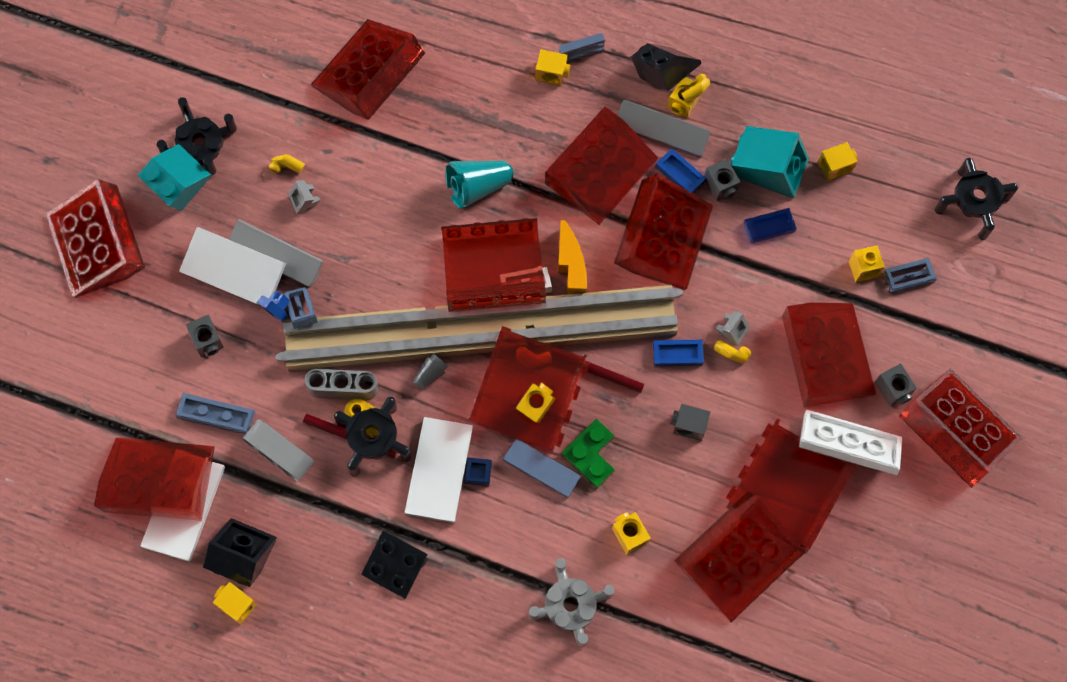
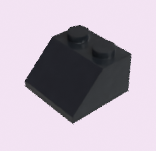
M650 43L640 47L631 56L639 78L667 91L702 64L701 60L674 48Z
M230 518L210 541L203 568L236 581L241 585L251 587L261 574L277 537Z

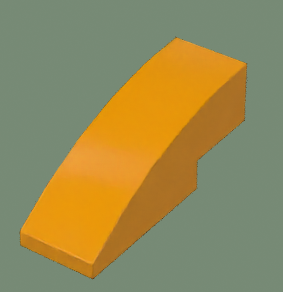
M561 220L558 274H568L567 294L587 293V273L580 245L566 220Z

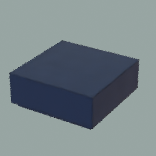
M467 457L464 483L490 486L492 460Z

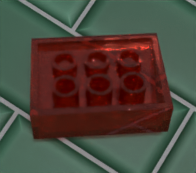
M367 19L311 85L352 114L369 120L413 67L417 65L419 60L425 55V52L414 34Z
M604 107L545 172V184L600 225L658 160V157L622 118L607 107Z
M658 173L642 179L614 263L633 274L686 290L713 205Z
M97 179L46 213L73 298L124 281L145 268L117 185Z
M810 302L786 307L782 318L804 407L876 395L853 303Z
M951 368L899 415L971 488L987 475L1022 439Z
M116 437L98 481L94 506L108 513L202 521L215 447Z
M747 492L674 561L718 610L732 622L795 563L805 551L762 500Z

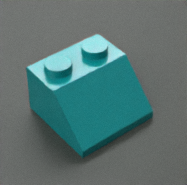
M177 144L152 157L137 176L169 207L182 211L212 175L181 145Z

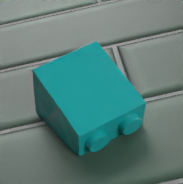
M746 126L744 133L739 137L736 153L732 155L730 164L739 179L795 198L808 164L809 156L799 133Z

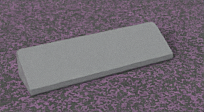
M623 100L614 124L615 127L700 158L703 155L711 133L708 129L627 100Z
M240 219L237 221L229 240L285 262L286 266L282 274L308 287L318 280L323 260Z

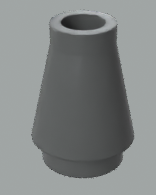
M432 354L430 358L427 356L412 381L420 389L424 390L428 385L445 374L444 370L448 366L435 354Z

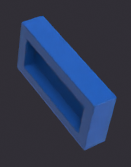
M672 148L656 163L655 168L689 197L706 182V177Z
M702 339L654 340V367L703 366Z

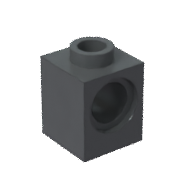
M728 159L706 168L704 174L706 183L716 201L722 198L730 199L737 194L740 180ZM718 180H726L728 184H721Z
M209 314L186 324L200 357L213 356L219 352V349L224 348ZM206 334L211 335V338L208 341H200L202 336Z
M902 364L883 372L875 380L890 406L896 403L899 405L907 403L912 399L911 395L917 389ZM892 383L899 384L902 391L895 390Z
M681 404L679 411L674 410L671 425L675 426L673 434L702 441L711 411Z

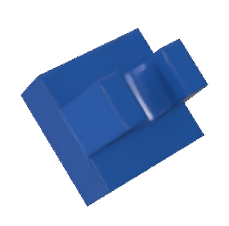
M275 291L269 298L262 295L256 302L281 322L289 315L284 309L290 302V299L278 291Z

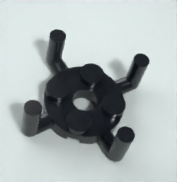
M181 97L178 99V105L186 122L177 127L175 131V146L177 144L181 145L200 164H204L206 170L211 175H215L217 170L213 160L217 158L221 147H223V137L235 133L237 130L233 115L226 114L224 116L226 126L219 128L208 117L194 118L187 99ZM196 138H205V142L202 145L197 146L193 144ZM159 140L156 144L160 153L170 149L164 140Z
M966 158L958 170V174L963 177L957 183L954 194L943 196L934 211L937 214H942L948 205L957 203L965 216L982 218L984 227L978 236L981 240H985L995 228L992 214L999 209L1002 201H1010L1018 190V185L1016 183L1002 185L996 177L993 178L987 175L988 172L976 170L974 160ZM974 190L983 191L985 198H977L974 195Z
M388 397L381 409L369 408L368 410L357 412L352 417L341 411L335 412L336 424L340 427L347 426V441L354 452L347 465L351 476L356 477L359 475L360 470L358 466L363 458L378 460L391 450L399 453L403 462L410 461V449L396 441L397 428L392 417L389 415V413L397 411L394 397ZM373 427L379 431L375 439H367L365 437V431L368 428Z

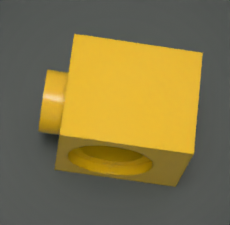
M540 49L535 69V80L562 86L563 79L568 78L571 64H567L568 55Z
M685 77L673 90L669 97L667 108L674 114L688 118L701 95L689 103H686L685 100L679 97H683L681 93L696 84L695 81Z
M848 142L822 151L818 159V163L827 181L853 172L858 162L857 154L854 149L850 148Z
M878 245L854 250L849 259L855 282L878 278L885 268Z
M533 383L516 409L536 423H539L556 399L551 396L553 390L543 383L539 386ZM536 394L542 395L544 403L540 408H534L531 404V399Z
M626 512L615 518L616 522L613 524L612 530L626 555L649 544L651 538L636 512L630 515ZM632 526L637 534L629 537L624 534L623 528Z
M231 582L226 586L222 585L214 595L216 599L213 603L240 625L257 606L253 599Z

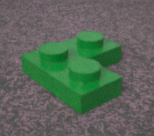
M595 419L561 454L596 489L615 472V469L598 454L614 438V435L598 419Z

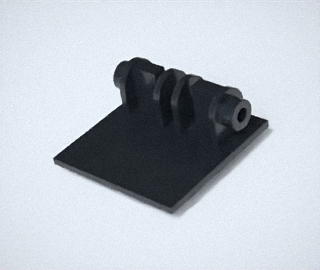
M383 530L361 575L406 599L421 568L425 566L428 560L426 558L428 554Z

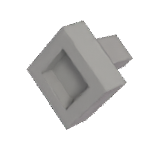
M305 180L296 181L287 194L297 214L305 213L308 208L316 206L320 201L319 196L312 197L311 193L314 190L313 184H306Z
M734 311L733 314L726 313L724 318L727 323L725 326L718 325L716 329L731 344L738 346L749 330L750 325L743 313Z

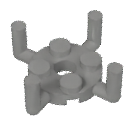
M558 558L555 563L558 582L548 590L545 607H530L528 616L533 621L548 617L550 622L562 630L573 631L577 645L585 647L588 642V636L584 633L583 628L593 619L597 603L612 598L614 587L606 585L604 590L594 593L585 581L568 578L565 569L566 561L563 558ZM568 598H573L578 603V608L573 612L567 611L563 606V602Z

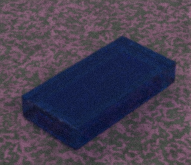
M790 208L748 218L743 222L751 244L790 234L797 230Z

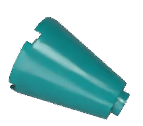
M504 160L452 161L445 167L447 188H452L454 195L450 197L459 209L465 208L508 185L514 176L512 166Z

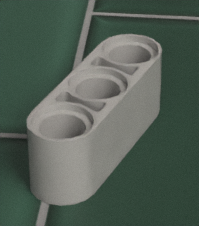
M313 369L305 376L308 392L317 398L369 400L374 398L379 391L375 375L368 371ZM314 380H323V384L321 386H311ZM344 380L348 382L345 388L340 389L336 387L339 381ZM364 382L373 383L370 389L364 390L360 388Z
M260 419L255 422L242 438L250 447L297 482L314 464L312 458Z

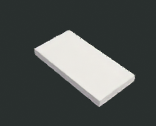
M197 227L179 272L256 303L262 295L269 298L276 291L286 263Z
M805 411L799 443L800 448L898 475L901 462V436L814 411Z
M424 417L405 515L455 524L473 425Z
M176 451L140 547L191 562L225 466Z

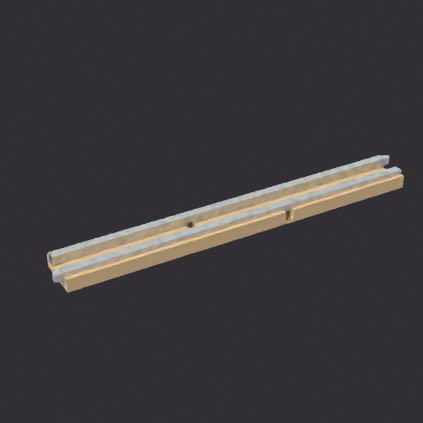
M672 285L444 305L435 306L433 310H426L425 307L323 316L316 317L317 323L313 324L312 320L307 321V326H303L300 323L298 324L299 328L296 329L293 328L290 319L284 320L283 323L286 351L278 353L275 358L280 363H286L288 371L424 359L427 356L430 358L432 354H435L437 357L510 351L517 350L519 347L532 349L677 335L678 332L677 315L674 312L673 300L680 298L683 291L672 288Z

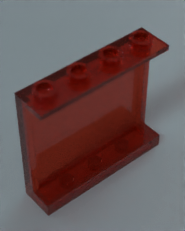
M537 218L509 221L499 220L487 223L476 222L473 224L441 227L448 312L546 303Z
M502 326L468 421L553 452L555 446L560 448L565 433L560 431L563 423L568 424L573 410L568 408L571 400L576 401L581 387L577 383L579 377H585L589 366V363L585 362L587 355L579 356L511 332L510 328ZM533 383L537 386L543 383L553 390L551 396L556 398L539 423H536L516 409ZM540 394L534 395L531 399V404L534 408H540L544 403V399Z
M777 418L774 425L768 423L761 435L765 438L761 446L756 444L749 456L753 458L751 465H744L738 475V478L741 479L738 487L732 486L726 496V499L729 500L726 508L806 554L811 549L857 464L849 461L843 462L835 457L800 448V437L778 425L780 420Z

